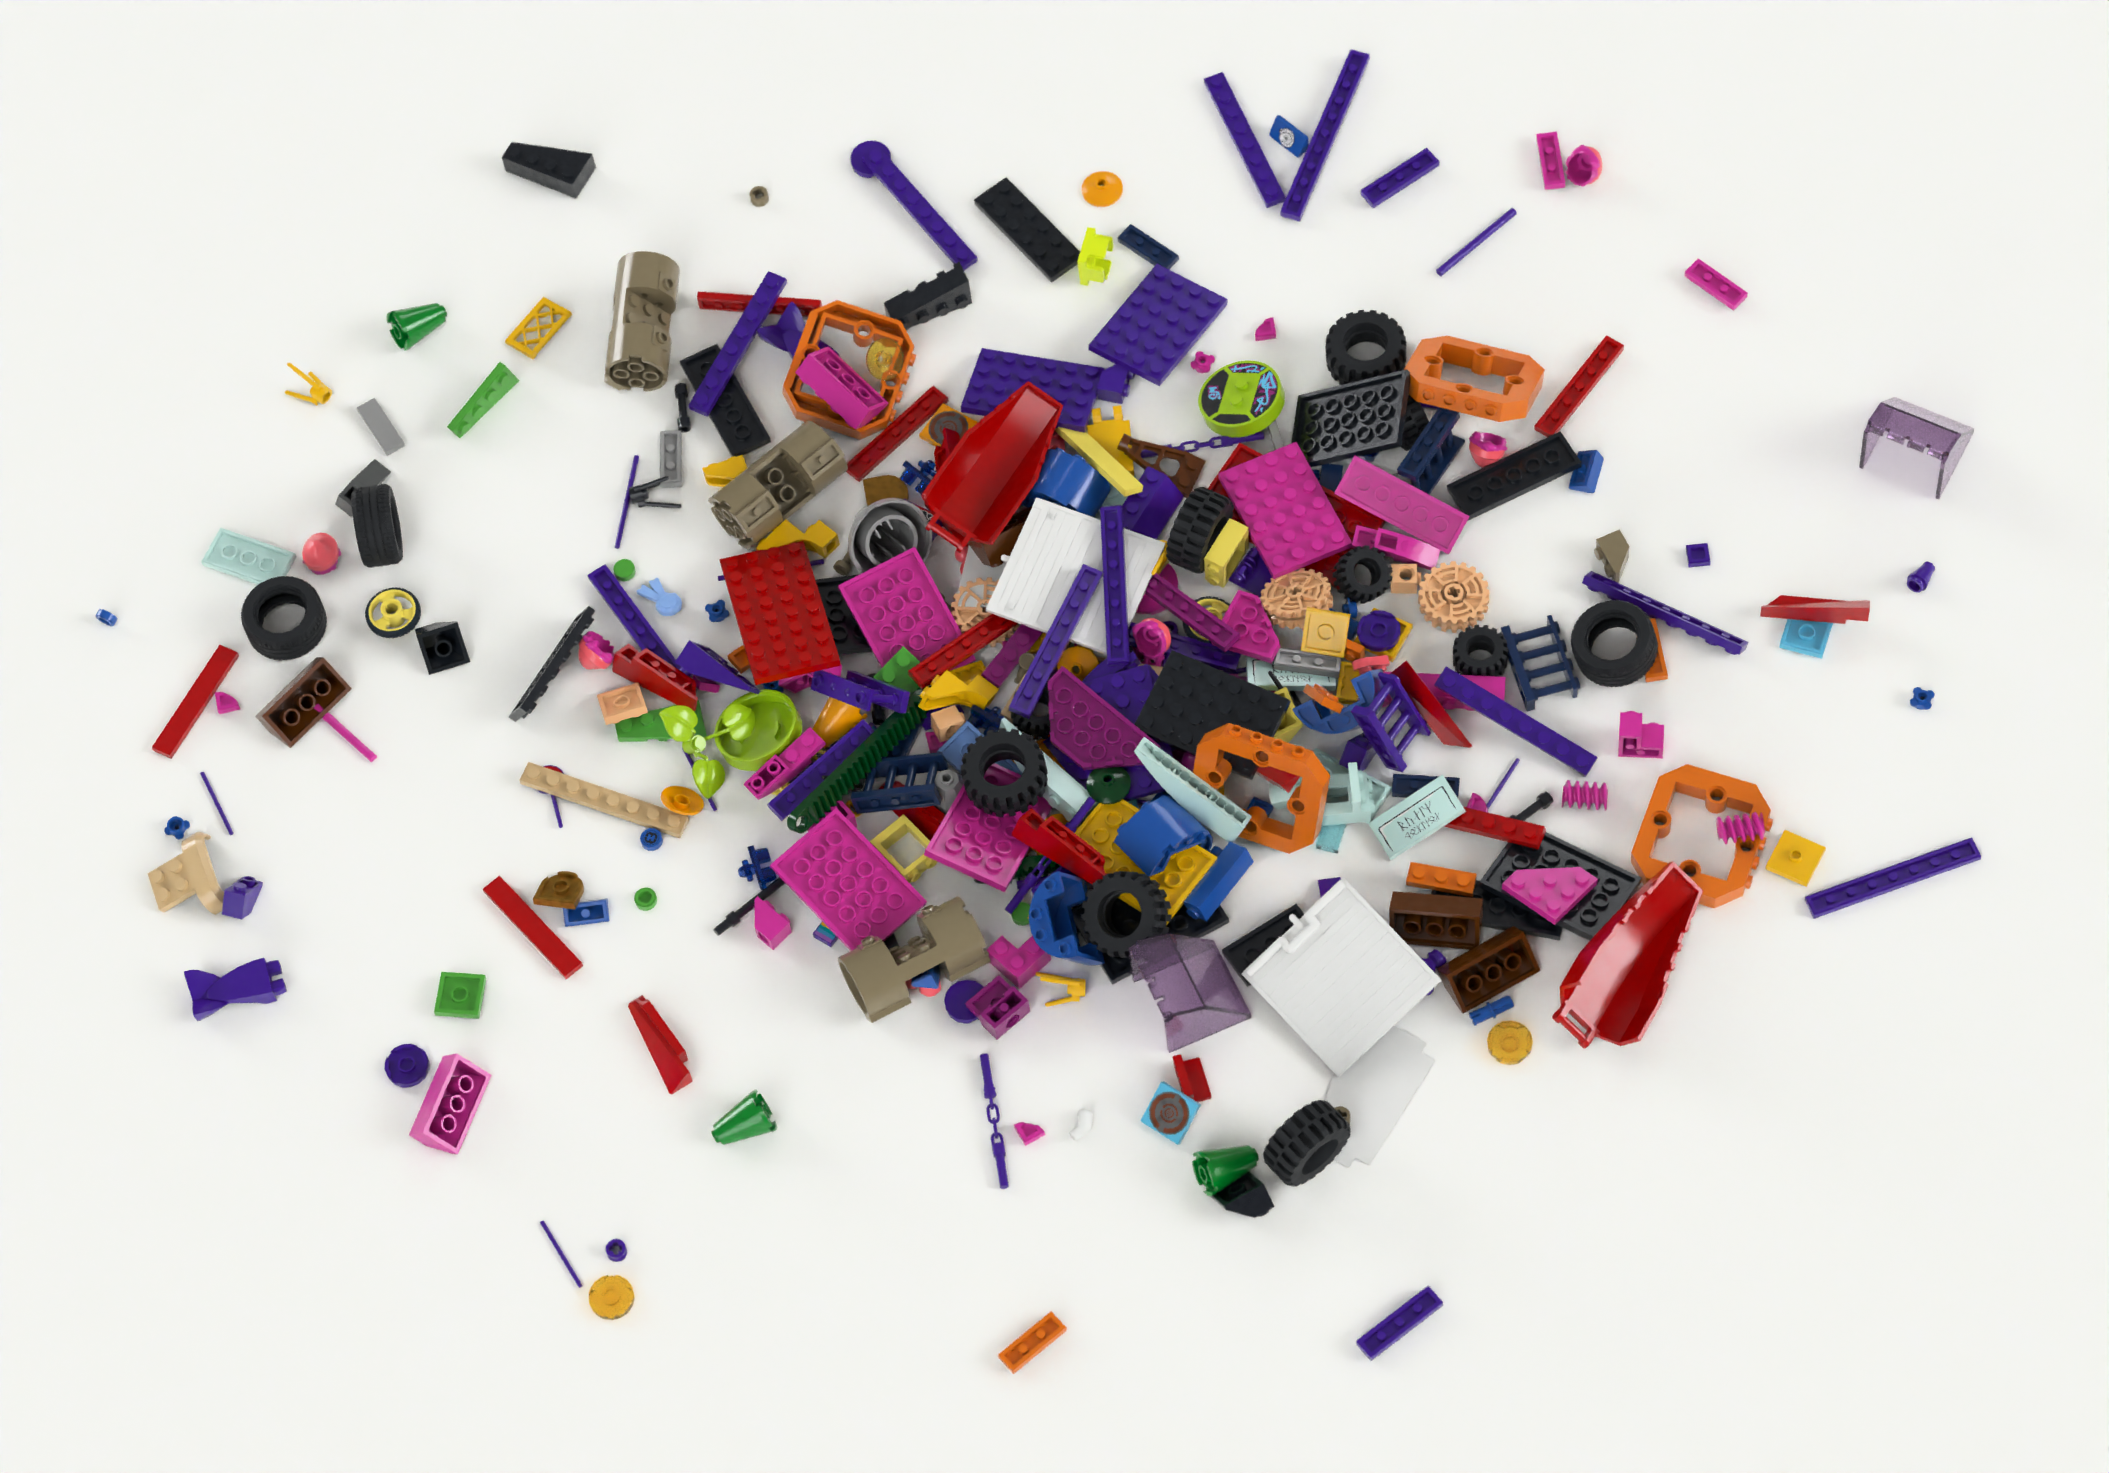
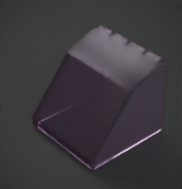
M1889 398L1880 402L1868 420L1863 433L1859 468H1864L1880 436H1883L1884 432L1887 431V439L1901 445L1907 439L1909 440L1907 443L1908 448L1923 453L1927 447L1929 448L1927 455L1941 460L1935 496L1936 499H1940L1975 428L1900 398Z
M1166 934L1139 940L1134 946L1128 948L1133 982L1144 979L1145 982H1149L1147 986L1154 1000L1163 998V1000L1157 1002V1006L1163 1018H1165L1163 1021L1169 1053L1252 1018L1214 940Z

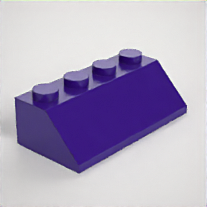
M1147 466L1138 480L1143 485V491L1129 495L1122 505L1123 525L1125 529L1157 540L1184 496L1167 475Z

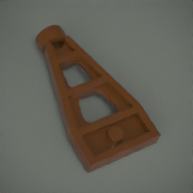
M1126 434L1123 435L1117 447L1118 450L1124 452L1126 456L1142 469L1146 470L1147 466L1165 475L1167 474L1160 468L1161 460L1169 458L1178 461L1180 466L1176 475L1167 476L1185 498L1189 497L1206 462L1187 451L1134 439ZM1142 450L1157 453L1158 458L1156 462L1150 464L1142 459L1140 455Z

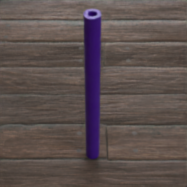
M1514 208L1509 209L1436 269L1439 276L1444 275L1517 214Z

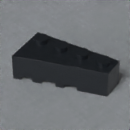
M511 142L501 157L506 172L576 199L596 169L592 153Z
M960 262L954 264V269L946 273L944 270L937 273V278L928 283L925 280L922 281L912 292L906 290L884 302L886 316L901 321L904 328L908 330L910 327L924 324L933 318L945 316L949 312L963 309L972 304L969 280Z

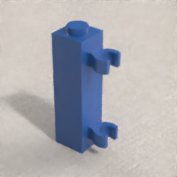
M1229 842L1224 849L1218 846H1214L1211 849L1210 853L1215 855L1217 860L1184 900V905L1187 908L1186 911L1192 918H1200L1207 921L1253 864L1254 861L1247 848Z

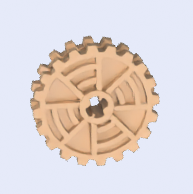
M1451 561L1450 565H1446L1444 562L1440 564V568L1435 566L1431 568V574L1426 573L1424 575L1425 581L1420 582V591H1418V604L1421 605L1420 612L1421 614L1425 613L1424 619L1426 622L1432 621V627L1440 626L1441 631L1444 632L1447 629H1451L1452 633H1457L1458 629L1464 632L1468 626L1474 628V625H1477L1476 621H1482L1484 619L1483 613L1488 611L1487 605L1490 592L1487 589V580H1482L1484 575L1481 572L1476 573L1474 566L1466 567L1464 562L1460 565H1457L1456 561Z
M1300 568L1299 571L1290 572L1276 579L1271 578V582L1265 583V589L1261 590L1260 598L1264 611L1271 624H1278L1279 628L1282 629L1286 626L1289 629H1294L1295 627L1304 628L1307 607L1330 611L1329 608L1333 607V595L1331 594L1328 578L1323 577L1321 572L1315 573L1313 569L1305 571V568Z
M987 577L986 581L976 578V582L968 581L966 587L961 586L959 588V594H954V602H951V614L962 634L991 615L989 612L985 613L986 607L980 606L981 604L989 603L990 599L987 598L992 597V595L987 594V590H995V587L987 586V584L997 586L999 579L994 582L990 577ZM984 584L983 599L981 600L969 588ZM967 591L968 593L965 595L962 605L958 606L960 597ZM970 595L978 601L977 607H965V602ZM1015 625L989 643L991 648L996 647L998 642L1002 644V641H1006V638L1010 639L1014 634L1013 631H1016L1019 625Z

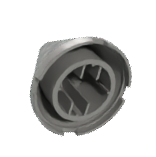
M900 498L882 499L860 510L854 518L848 537V551L854 566L861 573H864L913 547H916L920 557L925 562L931 549L932 530L927 531L925 529L929 522L923 512L913 503Z

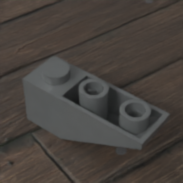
M374 459L338 495L335 505L352 518V492L359 487L364 488L365 486L382 484L391 471Z

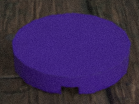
M875 140L858 144L850 155V162L854 172L864 178L875 176L863 163L862 157L879 146L891 160V153L888 147L882 142Z
M1384 610L1372 611L1360 619L1357 625V637L1366 649L1374 652L1389 650L1397 644L1400 638L1399 621L1395 619L1392 613Z
M962 980L951 985L944 998L945 1008L950 1018L965 1024L977 1020L978 1018L966 1007L965 1003L984 986L973 980Z
M402 1044L395 1047L391 1054L386 1057L384 1069L388 1079L394 1085L403 1088L413 1087L420 1084L427 1077L430 1070V1061L426 1052L417 1047V1045Z

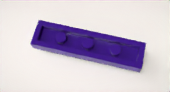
M1425 148L1360 190V195L1372 208H1375L1437 168L1439 160L1428 148Z
M1428 1285L1356 1340V1345L1372 1361L1443 1306V1301Z

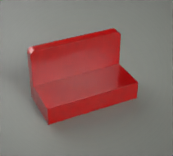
M1181 1054L1172 1056L1181 1092L1196 1102L1211 1099V1092L1200 1058L1197 1057L1183 1061Z

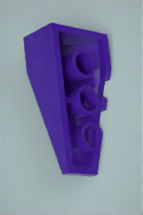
M689 640L675 661L681 666L680 671L690 677L693 674L755 694L760 692L747 678L738 674V670L729 666L723 657L711 648Z

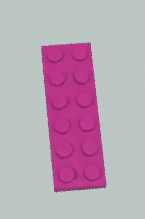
M1354 455L1334 494L1440 549L1448 555L1470 517Z

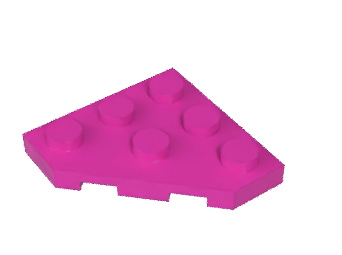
M1238 590L1222 619L1224 623L1240 635V639L1228 650L1272 664L1281 647L1280 641L1272 628V624L1262 607L1258 595Z
M1581 867L1516 870L1502 883V889L1555 925L1597 885L1598 879Z

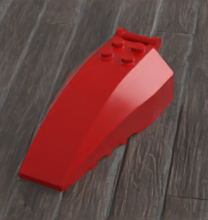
M1674 861L1669 862L1597 932L1580 951L1559 987L1561 1006L1553 1014L1552 1019L1556 1023H1561L1578 1040V1044L1583 1049L1587 1048L1595 1037L1619 1046L1641 1041L1661 1006L1668 987V977L1670 972L1674 971L1676 965L1674 963L1675 958L1682 949V939L1690 928V921L1694 917L1703 892ZM1568 1013L1586 1030L1585 1034L1566 1017Z

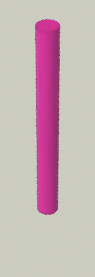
M316 704L314 707L318 712L323 710L319 704ZM329 712L322 717L370 762L377 758L376 754Z

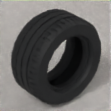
M379 484L356 488L351 496L352 514L357 545L364 566L373 568L376 566L398 564L403 559V544L397 505L391 486Z
M278 576L258 584L250 591L242 605L241 621L248 640L258 653L269 659L291 660L299 658L314 649L326 631V612L317 591L311 584L297 577ZM286 603L297 604L305 609V615L300 624L290 631L272 633L263 628L264 618L276 606Z
M1622 600L1600 602L1587 609L1575 622L1576 624H1574L1571 634L1572 652L1580 671L1595 684L1604 685L1605 687L1629 685L1641 679L1653 666L1658 652L1656 634L1648 615L1633 603ZM1616 627L1626 628L1637 635L1634 648L1629 654L1620 659H1601L1591 651L1595 639L1608 629Z

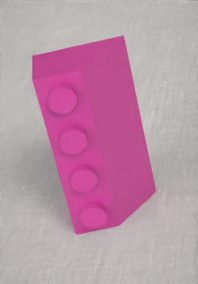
M829 346L808 354L795 372L804 384L809 385L819 398L824 399L830 405V408L835 413L840 414L845 419L847 425L855 430L868 424L888 405V402Z
M457 1053L443 1056L409 1136L425 1146L457 1155L492 1075Z

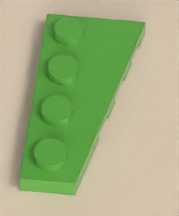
M499 362L447 428L458 438H461L519 382L518 378L503 363Z
M697 700L694 712L697 715L698 723L693 729L696 730L695 735L706 737L700 702ZM668 707L651 710L639 717H632L615 723L618 741L646 742L648 739H658V741L672 739L667 733L664 722L659 715L660 711Z

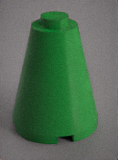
M433 303L388 312L386 321L387 324L391 323L393 329L389 331L393 340L400 349L404 348V351H406L446 321L447 312L443 305Z
M755 1089L713 1125L714 1130L711 1133L717 1143L721 1142L723 1145L773 1132L777 1130L776 1121L771 1122L772 1112L760 1093L757 1094Z
M1249 1145L1203 1150L1193 1153L1196 1159L1192 1161V1166L1198 1184H1204L1207 1189L1204 1190V1193L1212 1196L1255 1168L1257 1161H1259L1257 1151Z

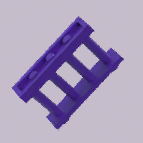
M824 670L816 671L813 674L811 690L865 711H870L871 703H875L898 713H906L910 696L909 691L847 670L846 679Z
M1379 672L1378 677L1384 685L1368 707L1364 708L1355 705L1351 713L1385 767L1403 773L1407 767L1402 758L1405 749L1417 733L1430 736L1431 732L1426 725L1427 722L1421 717L1401 685L1399 677L1392 673ZM1389 694L1393 700L1378 719L1376 711ZM1398 708L1401 715L1389 732L1386 733L1384 726ZM1407 722L1410 729L1397 747H1395L1393 740Z

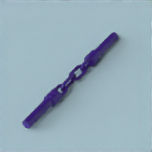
M1260 431L1245 437L1218 436L1211 438L1207 442L1199 443L1193 440L1182 442L1179 446L1172 447V444L1163 446L1190 453L1196 452L1202 447L1210 446L1216 449L1233 446V444H1238L1239 442H1251L1265 438L1264 432ZM1214 440H1221V445H1214ZM1194 444L1195 449L1184 450L1185 446L1183 445ZM1142 450L1140 454L1141 458L1158 456L1157 453L1149 450Z
M1088 797L1071 821L1067 822L1065 826L1075 833L1077 826L1096 801ZM1043 856L1038 865L1027 875L1023 885L1004 910L1007 913L1012 914L1029 890L1037 884L1044 870L1051 863V859L1043 866L1042 863L1047 858ZM1038 869L1040 872L1037 876H1035L1034 873Z
M985 1053L980 1055V1062L984 1081V1098L989 1099L990 1102L986 1107L987 1119L993 1124L994 1133L991 1135L993 1157L996 1159L1000 1188L1006 1189L1009 1187L1004 1158L1006 1156L1003 1136L997 1130L996 1123L1000 1120L998 1106L993 1103V1098L997 1095L992 1080L989 1055ZM995 1107L997 1119L993 1117L991 1120L990 1108L993 1110ZM998 1136H999V1137H1000V1143H995V1142H994V1137H995L996 1139H998Z

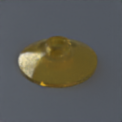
M880 338L870 345L866 354V365L870 374L874 378L883 381L891 380L899 374L903 366V352L896 341L889 338Z

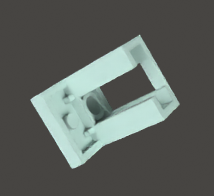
M1357 762L1348 763V774L1330 775L1327 798L1348 796L1349 801L1326 803L1322 826L1371 821V813H1375L1374 799L1369 800V793H1373L1372 780H1367L1366 772L1358 770Z

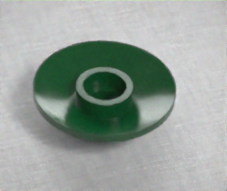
M1122 767L1094 769L1087 779V791L1090 797L1098 803L1115 804L1128 795L1131 788L1130 776Z

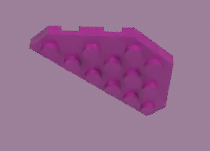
M1062 666L1048 681L1050 741L1083 770L1143 765L1134 752L1143 737L1161 749L1159 744L1065 667Z

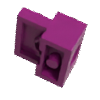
M1000 975L995 977L965 1003L966 1007L981 1021L982 1026L996 1040L1030 1012L1028 999L1014 986L1011 987Z

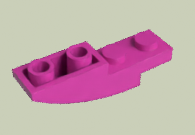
M1358 525L1356 526L1351 548L1358 546L1362 548L1367 545L1370 549L1375 547L1378 549L1377 553L1383 552L1385 556L1393 558V561L1404 564H1417V567L1428 570L1437 566L1440 549L1412 537L1382 528L1375 530Z
M809 727L779 756L775 754L743 785L758 800L766 797L788 783L812 763L810 759L826 743Z

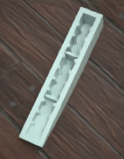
M1005 717L1001 720L999 728H1006L1008 732L1011 729L1018 730ZM1043 752L1048 772L1047 786L1044 787L1043 797L1051 807L1056 808L1070 822L1090 795L1082 785ZM1014 760L1020 771L1023 773L1025 767L1021 763ZM1095 802V804L1092 806V808L1089 810V812L1086 814V816L1083 818V820L1080 822L1078 826H1080L1085 821V819L1098 805V802Z
M1143 737L1134 750L1146 769L1174 800L1228 843L1234 842L1252 817L1147 738Z

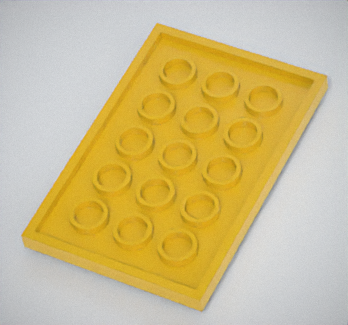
M1125 800L1115 804L1099 803L1076 830L1075 834L1104 856L1105 864L1103 867L1106 874H1114L1117 871L1145 874L1114 843L1118 835V828L1123 823H1127L1140 810ZM1198 845L1171 855L1165 870L1150 876V880H1156L1160 884L1159 889H1164L1167 897L1164 899L1165 901H1170L1171 908L1167 909L1168 915H1171V919L1217 860L1215 855ZM1123 893L1118 897L1141 912L1139 902L1132 894Z

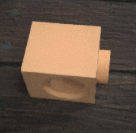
M1391 564L1393 571L1391 573V576H1393L1391 593L1417 594V585H1420L1422 573L1417 572V564ZM1408 577V578H1410V579H1409V580H1403L1402 578Z
M955 705L931 713V728L939 742L949 740L966 722L964 714L959 712Z

